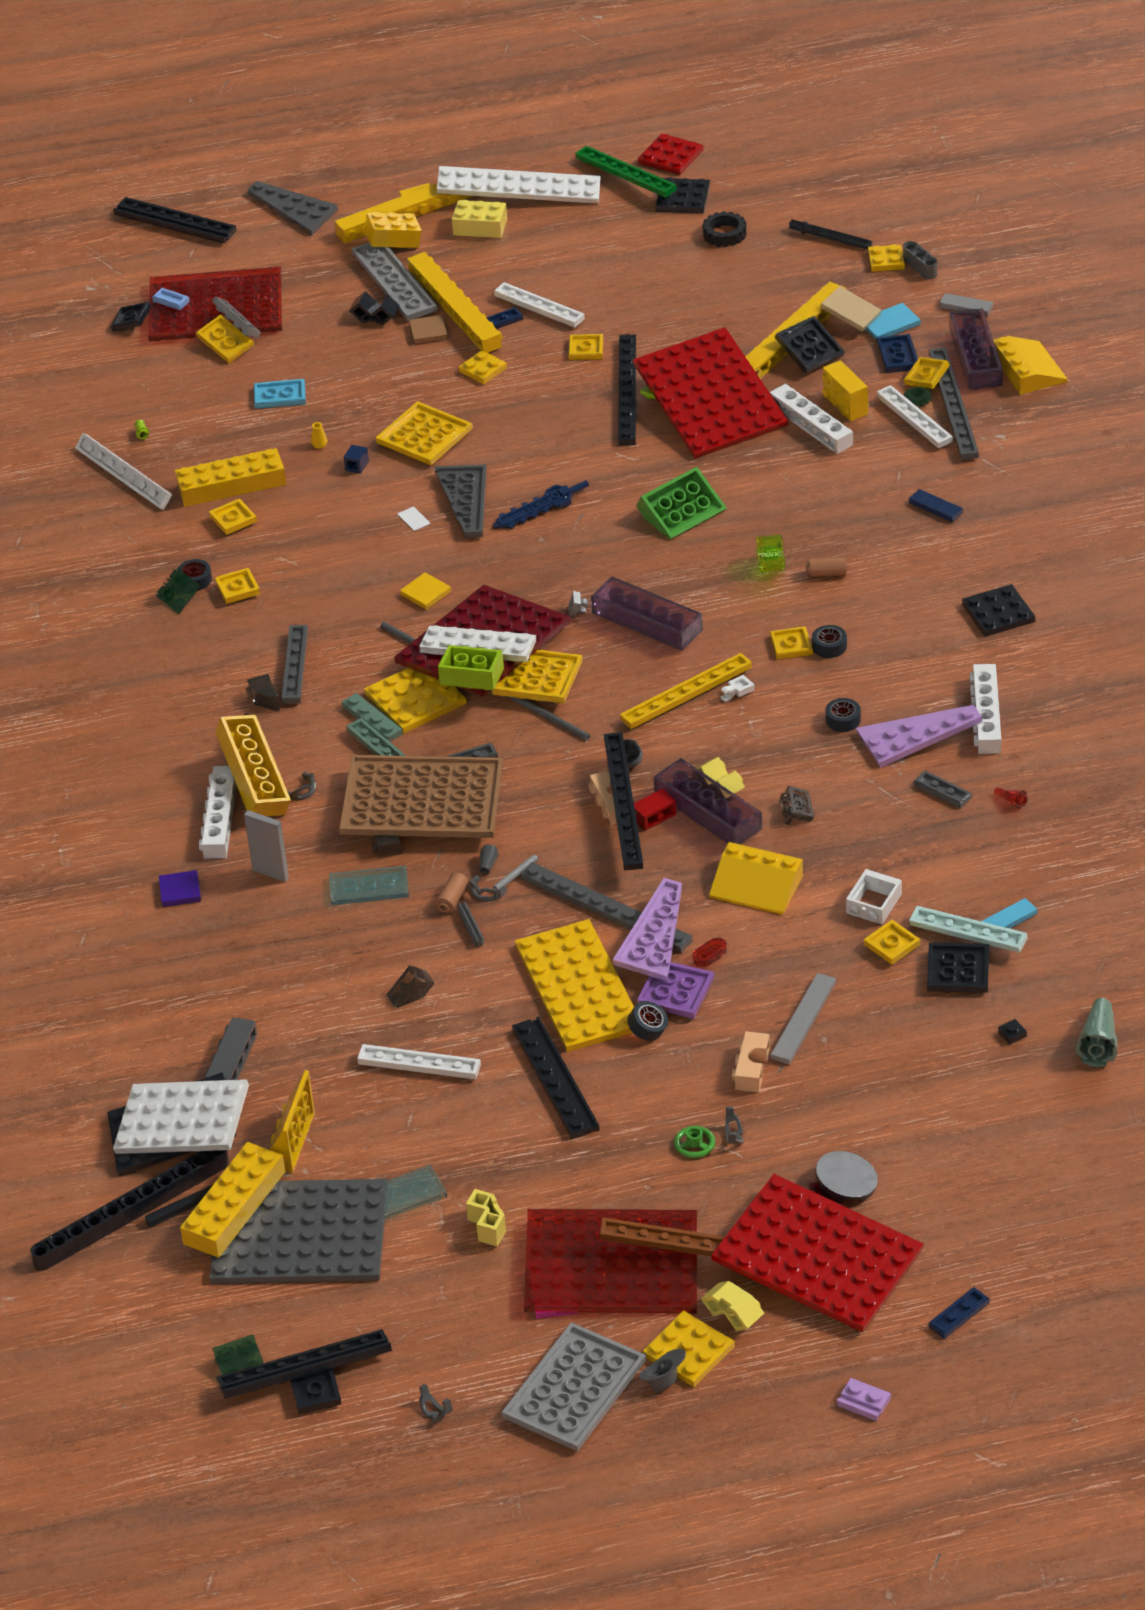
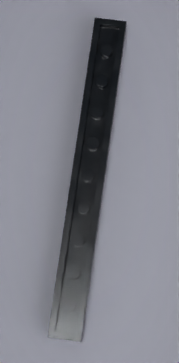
M636 334L619 335L618 445H636V367L633 364V359L636 358Z
M623 733L604 734V745L624 871L643 869V858Z

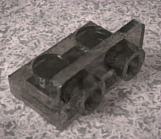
M788 786L779 799L785 824L790 825L793 818L811 822L814 814L809 791Z

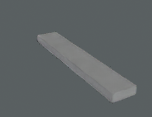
M817 973L771 1053L772 1060L791 1064L833 990L836 978Z

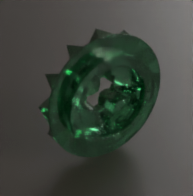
M913 387L904 393V396L915 406L923 407L924 404L927 405L931 401V392L922 387Z

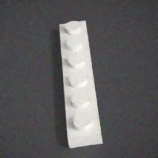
M505 282L494 290V296L574 328L585 319L584 313Z
M890 385L877 391V398L937 448L953 442L952 435Z
M362 1044L357 1058L360 1065L468 1079H477L481 1067L480 1059Z

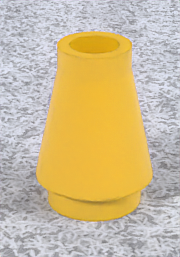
M315 422L312 424L310 443L316 449L324 448L328 441L322 423Z

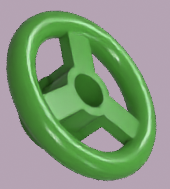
M689 1126L676 1134L674 1146L677 1152L685 1157L701 1158L708 1155L714 1149L715 1137L707 1128ZM703 1134L708 1137L709 1145L703 1142ZM686 1135V1142L680 1143L681 1138ZM690 1147H698L702 1149V1151L690 1152L685 1149Z

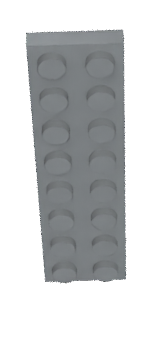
M370 242L351 248L354 257L381 290L400 305L398 310L407 321L438 311L436 303L389 247H371Z

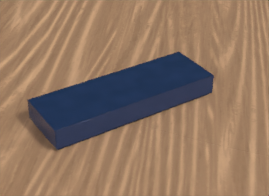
M516 307L486 318L489 322L493 323L496 329L523 320V315Z
M918 489L909 497L910 504L951 522L955 521L963 513L962 507L921 489Z
M973 1287L931 1320L929 1328L943 1339H946L990 1303V1298Z

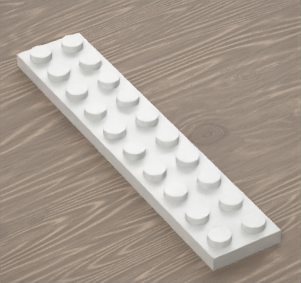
M439 166L438 194L599 204L600 176Z

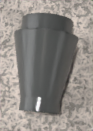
M487 844L480 849L479 871L483 874L490 873L499 856L498 849L495 846Z

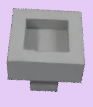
M573 591L568 603L570 617L576 618L578 612L581 614L586 613V607L582 606H588V600L585 598L581 599L580 592Z

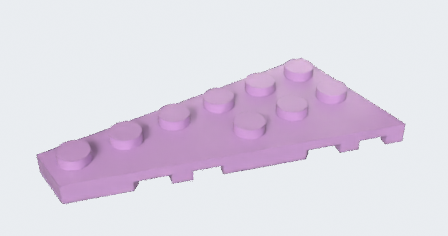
M970 705L858 727L856 730L879 767L882 768L981 723L983 720L976 707Z
M663 878L613 958V965L668 982L682 883Z

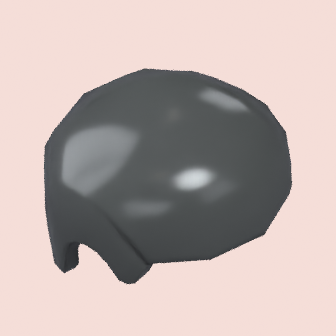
M625 739L624 745L628 769H632L642 762L643 753L637 741Z

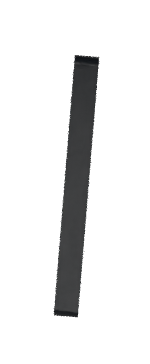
M200 1151L34 1244L30 1250L34 1268L40 1271L51 1268L223 1171L229 1166L228 1151Z

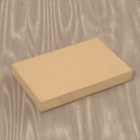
M841 286L825 299L820 307L862 332L881 315L882 311Z

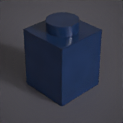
M351 445L344 455L345 471L361 474L369 462L367 447Z

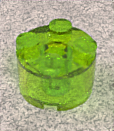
M782 535L757 536L756 545L759 548H756V556L761 561L758 562L759 572L785 569Z

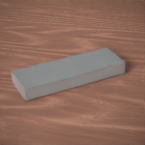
M945 293L939 303V307L988 316L993 308V302Z

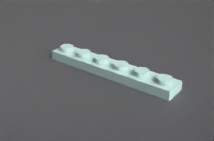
M916 906L909 920L911 926L982 944H989L990 946L1018 953L1021 952L1028 939L1025 932L921 906Z

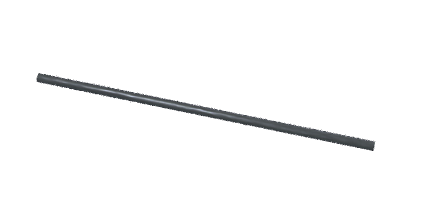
M386 622L381 623L380 627L405 642L410 644L415 640V638ZM506 696L586 741L590 738L589 733L526 699Z

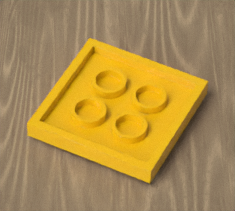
M683 1311L643 1350V1354L646 1355V1359L654 1363L671 1350L683 1349L686 1352V1357L677 1367V1377L695 1387L735 1347V1341Z

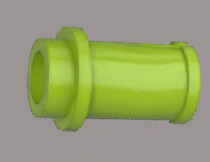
M137 420L134 423L136 436L142 440L146 439L149 436V429L145 426L143 420Z

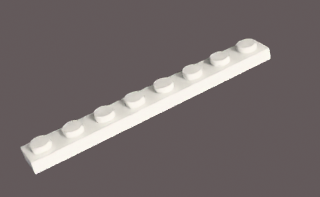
M82 433L75 449L158 508L165 509L172 496L171 493L89 435Z

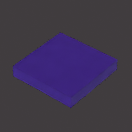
M197 870L159 876L162 907L201 901Z

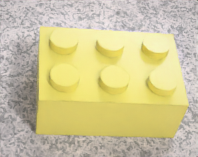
M458 200L452 217L453 235L501 238L507 222L506 203Z

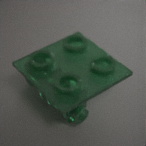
M177 567L176 570L173 569L169 576L171 579L167 578L168 583L163 582L165 587L162 585L157 590L156 597L180 614L201 585Z
M253 1334L212 1348L215 1355L214 1360L216 1365L219 1366L221 1375L264 1363Z

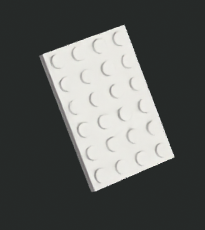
M220 1080L133 1084L113 1150L116 1154L231 1150L249 1087L248 1081Z

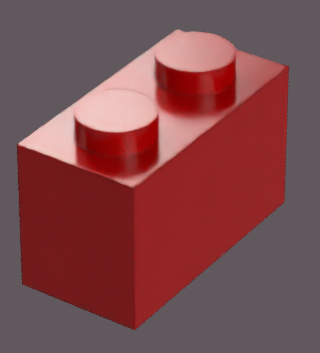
M663 788L634 803L637 824L645 831L677 815L676 800Z

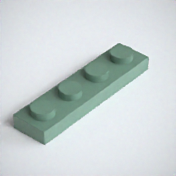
M357 693L342 701L344 709L357 719L363 718L388 741L391 742L403 735L402 728Z
M359 718L346 726L347 732L374 755L406 756L363 718Z

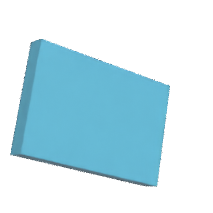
M900 303L882 310L881 315L865 330L874 339L888 337L920 325L921 320L905 304Z
M305 379L254 383L255 409L306 404Z

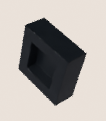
M1016 1019L998 1027V1033L1009 1045L1027 1037V1031Z

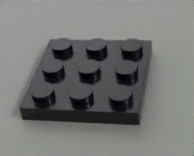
M663 178L676 184L677 190L666 198L658 195L656 211L705 212L710 190V180Z
M815 316L776 333L774 337L805 374L845 354L844 349Z
M1012 584L962 599L963 607L985 637L1035 622L1036 616Z
M929 943L927 991L988 993L989 944Z

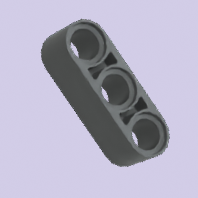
M914 241L905 242L903 244L904 262L924 278H936L937 259Z

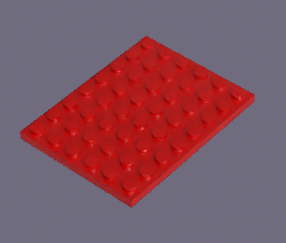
M726 327L633 359V364L694 459L788 426L787 418Z
M773 1174L712 1253L711 1260L863 1333L921 1253L924 1243L781 1176Z

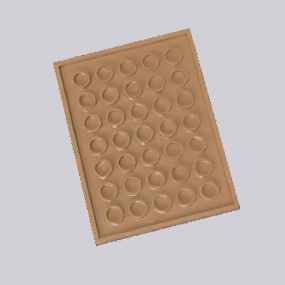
M352 755L340 823V835L494 838L503 758Z

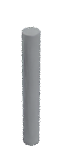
M535 854L530 856L496 883L493 889L500 890L503 886L508 885L532 862H537L538 857Z

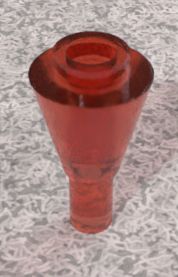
M999 787L994 789V794L1003 797L1018 809L1027 803L1028 797L1025 790H1004Z

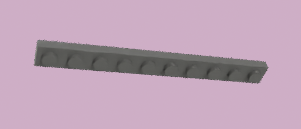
M946 348L929 349L930 358L947 360L950 364L939 380L938 386L961 460L979 458L978 448Z
M533 862L521 873L522 880L632 930L642 914L640 911ZM676 928L673 950L682 953L693 941L692 935Z

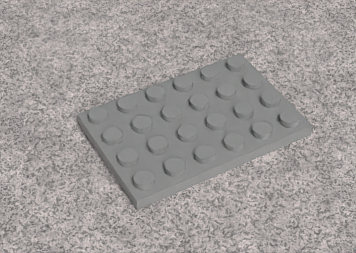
M571 1322L502 1411V1418L578 1452L645 1363L646 1355Z

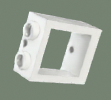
M865 869L846 898V913L871 922L883 924L902 895V880ZM867 890L888 896L881 908L860 901Z

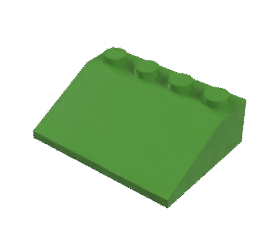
M698 467L642 495L636 505L645 520L670 540L727 509Z

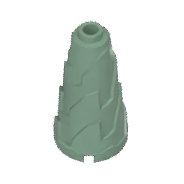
M1098 998L1093 1002L1090 1013L1076 1042L1077 1057L1079 1055L1083 1063L1093 1067L1106 1066L1110 1060L1112 1063L1118 1051L1112 1003L1105 998Z

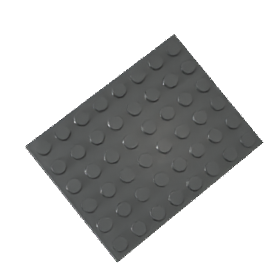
M388 1180L278 1181L219 1258L212 1256L210 1283L380 1280Z

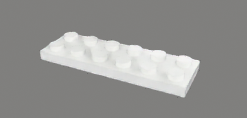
M435 625L428 627L419 648L420 653L444 655L448 645L502 650L503 660L527 662L536 643V635Z

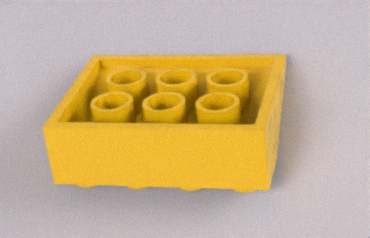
M1012 336L992 340V357L1020 395L1068 382L1067 377L1040 341Z
M729 842L722 854L709 898L783 915L803 877V859Z
M308 1070L303 1072L289 1095L287 1103L283 1104L282 1117L277 1120L276 1133L272 1134L271 1146L268 1149L283 1155L285 1172L287 1173L294 1172L315 1114Z

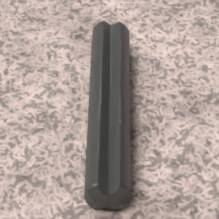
M467 903L457 904V911L474 945L477 947L483 945L484 937Z

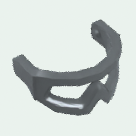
M302 773V777L309 780V784H305L292 792L287 791L291 800H303L314 794L316 782L313 773ZM306 788L310 789L309 792L303 795L298 794V792Z
M476 875L471 879V892L480 901H495L507 892V887L505 886L500 890L484 887L480 889L477 885L480 877ZM484 892H495L494 896L491 897L481 896Z
M732 1106L726 1107V1143H743L741 1122L734 1113V1108ZM736 1120L738 1131L730 1132L729 1123Z
M426 1384L420 1386V1408L427 1419L432 1418V1422L435 1423L452 1412L451 1400L445 1399L442 1402V1407L430 1394ZM431 1401L439 1411L429 1412L425 1402Z

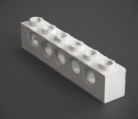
M787 384L770 392L787 419L836 454L853 446V431L844 426Z
M973 664V672H970V683H973L970 685L971 696H974L971 697V705L976 707L983 722L973 726V734H977L974 735V746H978V754L1001 753V727L996 664Z
M213 766V772L209 774L210 787H207V798L209 799L205 800V811L207 812L203 813V824L205 825L201 826L202 839L199 840V850L203 851L204 859L227 858L237 785L229 766Z

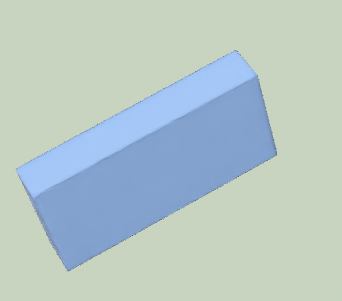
M161 288L152 296L153 302L177 310H181L190 302L188 296Z

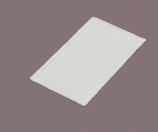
M414 506L397 513L414 531L431 524Z

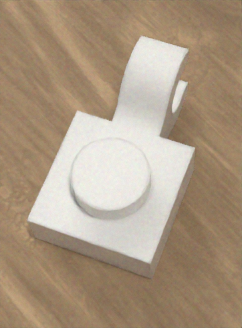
M744 675L728 682V686L721 689L725 694L721 696V699L728 702L735 694L741 697L754 691V684Z

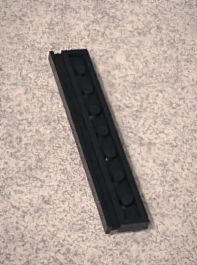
M125 197L117 205V208L113 209L114 215L224 244L226 239L229 240L237 231L236 225Z
M538 1016L532 1021L529 1019L512 1025V1031L571 1139L590 1134L593 1130L599 1131V1123L540 1017Z
M383 1329L216 1376V1381L221 1393L224 1395V1399L387 1353L392 1351V1347Z

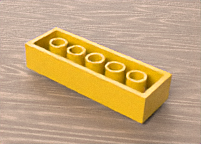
M277 448L175 470L177 487L184 507L286 485L285 470Z
M256 715L221 717L215 733L246 809L267 817L285 815L291 799Z
M247 1142L180 1227L183 1244L219 1258L285 1173L283 1155Z

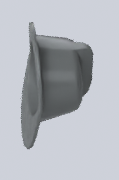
M674 1349L665 1353L640 1373V1379L648 1381L656 1393L669 1388L677 1380V1367L685 1359L686 1352L683 1349Z

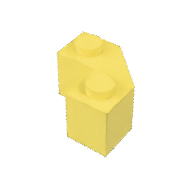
M719 757L711 759L693 770L701 786L705 790H712L715 793L714 797L718 800L728 798L745 788L743 779L737 771L727 773L726 766Z
M474 1189L466 1203L468 1221L477 1223L478 1241L498 1247L506 1233L505 1215L497 1204L494 1194Z
M730 1281L716 1284L701 1298L713 1316L725 1314L736 1331L748 1329L764 1314L760 1303L752 1295Z

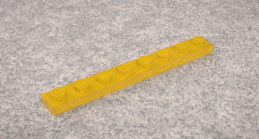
M739 653L621 713L620 720L630 729H633L751 669L752 662L742 653Z

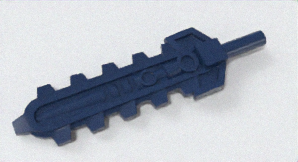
M585 480L570 488L567 485H554L545 491L543 497H534L530 503L524 502L521 503L522 506L519 508H510L511 512L500 513L493 527L495 529L507 527L512 529L516 527V523L520 522L523 524L527 521V518H536L540 512L547 513L551 507L562 508L568 506L572 502V494L589 487V483Z

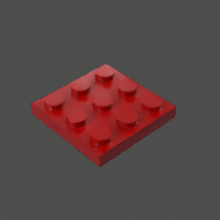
M661 133L638 157V163L681 175L702 153L704 148L702 144Z

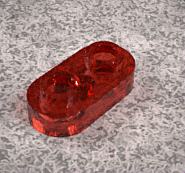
M722 938L710 939L693 951V963L698 967L709 966L727 953V942Z

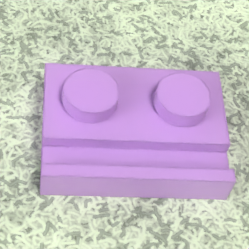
M851 1378L842 1391L841 1397L837 1399V1406L877 1421L879 1415L882 1414L889 1403L891 1393Z

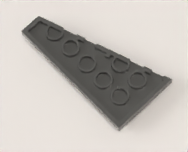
M258 181L248 189V195L259 202L266 203L268 208H274L277 214L291 223H297L299 228L302 230L306 229L311 236L338 211L336 204Z
M486 465L434 466V472L465 538L483 537Z

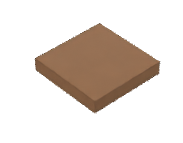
M442 315L409 320L414 344L448 339Z

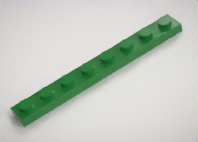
M587 145L575 153L576 159L665 198L677 190L676 184Z

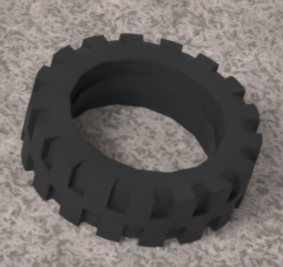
M717 212L714 215H709L707 219L705 218L703 223V237L705 241L711 245L715 244L717 247L734 246L736 243H741L746 238L745 235H747L746 220L737 213ZM720 226H732L736 228L734 231L726 233L716 232L713 230L716 227Z

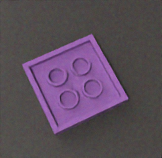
M671 962L668 982L649 976L637 999V1003L650 1001L659 1005L667 1013L694 1019L715 978L714 972Z

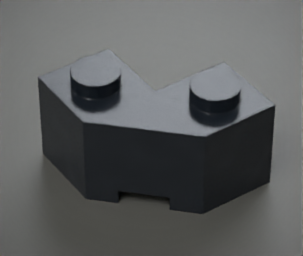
M365 291L354 300L349 312L360 322L367 323L368 321H373L379 325H384L394 317L400 305L388 294L377 302Z

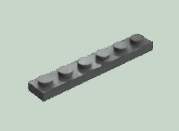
M289 625L282 704L301 703L308 625Z

